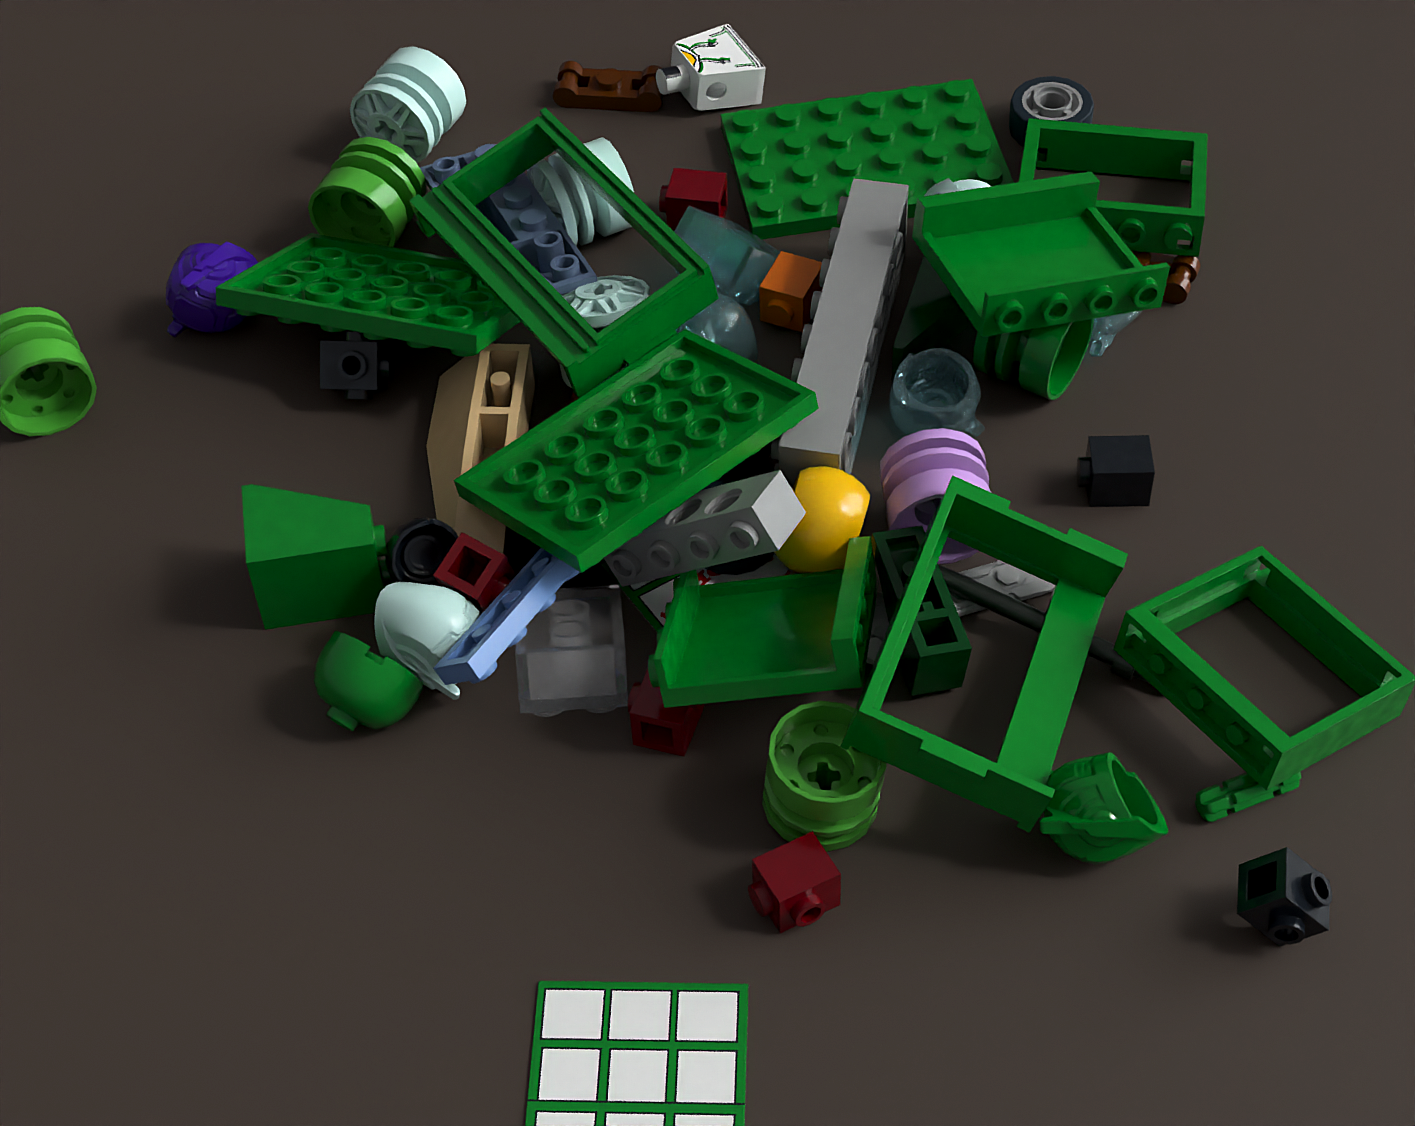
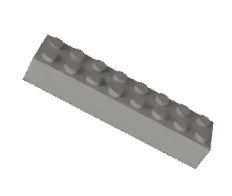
M853 178L849 196L840 197L837 213V224H840V228L832 227L828 253L832 256L831 259H823L820 270L819 285L823 289L813 293L810 319L814 321L812 325H804L801 338V353H804L803 359L795 358L791 375L792 381L815 392L819 409L804 418L795 427L774 439L771 445V459L779 460V463L775 464L774 471L781 470L791 488L794 486L799 471L809 467L827 466L840 469L849 474L852 472L906 256L909 185Z

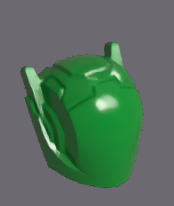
M1108 752L1079 758L1063 764L1055 771L1051 770L1046 786L1055 789L1053 798L1043 811L1044 817L1040 820V831L1043 834H1050L1054 843L1072 858L1090 864L1114 862L1137 852L1168 833L1166 821L1147 788L1135 772L1125 770L1113 753Z

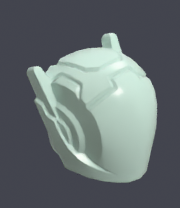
M411 582L389 584L380 592L375 607V636L380 655L384 658L388 656L403 666L430 689H438L448 697L456 700L459 698L460 689L455 684L445 685L433 668L482 613L470 601L466 600L464 596L446 587Z

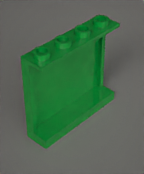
M1092 171L917 197L912 239L981 337L1159 308L1162 305L1170 270L1167 262L1143 266L1097 210L1095 204L1100 181Z
M871 537L849 538L844 569L706 585L699 584L696 570L681 573L680 577L675 578L673 582L674 596L672 602L666 603L665 606L666 621L664 627L657 630L656 652L649 655L648 659L650 682L653 688L660 687L664 708L863 687L879 585Z

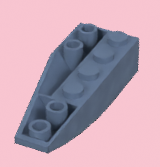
M485 144L478 147L475 151L456 157H442L434 161L433 164L419 167L425 176L427 186L432 191L434 187L441 185L444 180L497 144ZM525 172L475 206L561 295L569 293L579 286L597 282V275Z

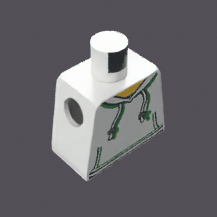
M726 24L676 41L672 46L671 66L657 70L656 83L661 94L665 95L680 91L691 106L699 111L761 104L766 67L731 26Z

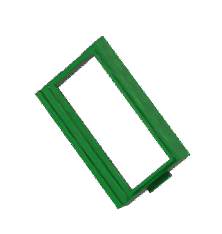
M544 107L540 110V117L537 116L444 180L441 185L434 187L425 196L421 197L417 194L409 202L418 221L416 223L419 229L428 238L437 233L564 367L574 394L580 398L625 365L629 366L675 336L678 327L715 302L719 297L710 266ZM554 151L680 273L676 278L598 333L475 207L478 203Z
M952 475L929 522L840 747L848 750L850 746H853L861 752L967 800L1018 821L1016 827L1030 832L1053 798L1055 789L1046 786L1105 597L1122 572L1128 554L1072 528H1069L1067 533L1064 534L1009 509L1011 501ZM947 537L1055 585L996 762L880 711Z

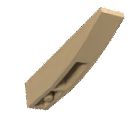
M491 343L480 351L479 354L462 358L439 377L426 448L437 520L451 526L456 531L458 537L463 532L506 555L508 559L513 530L459 497L454 483L456 478L528 432L535 390L530 344Z

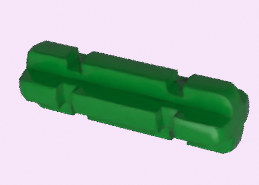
M1245 772L1222 781V788L1215 784L1199 790L1196 793V809L1200 812L1204 821H1216L1228 816V809L1236 813L1274 798V791L1280 795L1298 788L1300 785L1299 780L1302 778L1301 772L1267 791Z

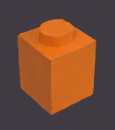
M781 251L759 286L760 321L803 332L804 325L808 324L811 320L810 309L813 293L823 289L819 285L822 262Z

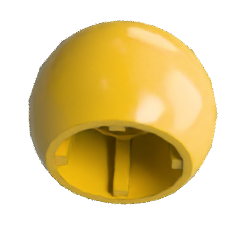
M819 466L800 470L792 490L806 511V514L778 551H774V553L786 567L798 574L844 569L849 538L859 537L867 512L870 494L865 486L853 475L840 469Z

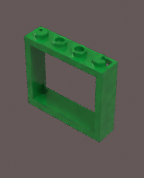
M1028 118L1019 182L1034 180L1036 167L1189 180V208L1096 200L1095 207L1131 251L1199 257L1205 220L1207 133ZM1048 148L1047 153H1038V149ZM1182 160L1191 161V166L1181 165ZM1178 240L1190 241V245L1177 244Z
M1258 546L1127 610L1113 648L1266 791L1400 716L1415 685V675L1263 546ZM1261 563L1267 568L1260 570ZM1248 598L1362 698L1289 737L1183 642L1176 633Z

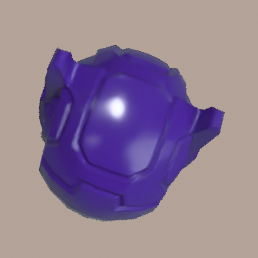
M227 241L222 245L197 243L185 248L177 258L166 284V304L173 313V321L168 326L167 332L173 337H177L188 327L200 332L218 333L231 330L241 324L247 316L237 314L236 309L216 305V287L259 263L256 258L242 247Z

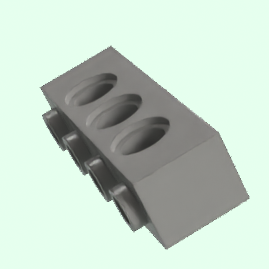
M781 470L699 491L683 502L680 507L670 511L644 529L641 534L631 538L604 557V560L623 587L770 553L781 548L804 517L806 511Z

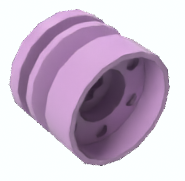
M940 428L921 430L904 436L890 446L880 461V481L883 487V500L886 503L888 531L922 525L926 532L952 475L991 492L989 489V475L986 470L985 454L978 441L964 432ZM947 537L937 563H954L969 558L979 551Z

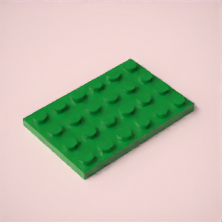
M973 79L952 80L945 83L909 86L902 89L867 92L860 95L825 98L796 104L787 103L774 107L753 110L744 109L737 112L720 114L721 130L753 241L831 230L832 227L840 228V224H837L840 197L849 196L853 178L909 185L907 218L915 217L917 197H923L931 187L947 178L952 182L967 179L980 180L990 186L1014 183Z
M314 233L304 236L216 287V305L236 309V313L240 315L255 316L265 314L276 316L278 321L286 324L302 322L319 324L322 330L329 332L351 330L361 332L365 338L371 340L399 339L406 341V344L410 347L429 348L436 346L450 349L452 354L463 357L479 354L480 351L520 323L518 318L462 259Z
M684 329L456 478L454 483L459 497L582 573L599 563L604 557L631 538L641 534L644 529L667 513L680 507L683 502L706 486L719 480L729 470L759 452L761 448L781 434L795 427L800 421L819 409L814 391Z

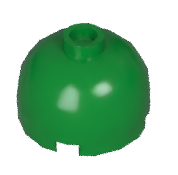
M334 631L329 641L323 647L314 670V684L317 694L330 706L325 716L351 732L355 730L358 724L378 729L389 727L404 718L420 697L419 694L424 688L422 681L388 656L383 659L369 651L371 646L345 633Z

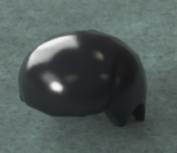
M428 517L415 518L398 526L387 542L385 563L390 577L394 582H411L439 586L433 575L457 540L458 535L456 531L448 524Z

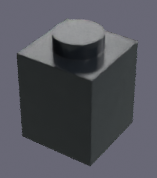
M1149 435L1088 436L1086 457H1078L1077 484L1078 487H1086L1089 507L1150 505L1155 469Z

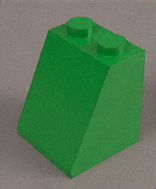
M254 484L241 486L246 565L265 630L375 613L376 601L380 592L387 585L395 582L389 575L385 559L381 560V556H386L387 553L384 525L374 526L370 505Z

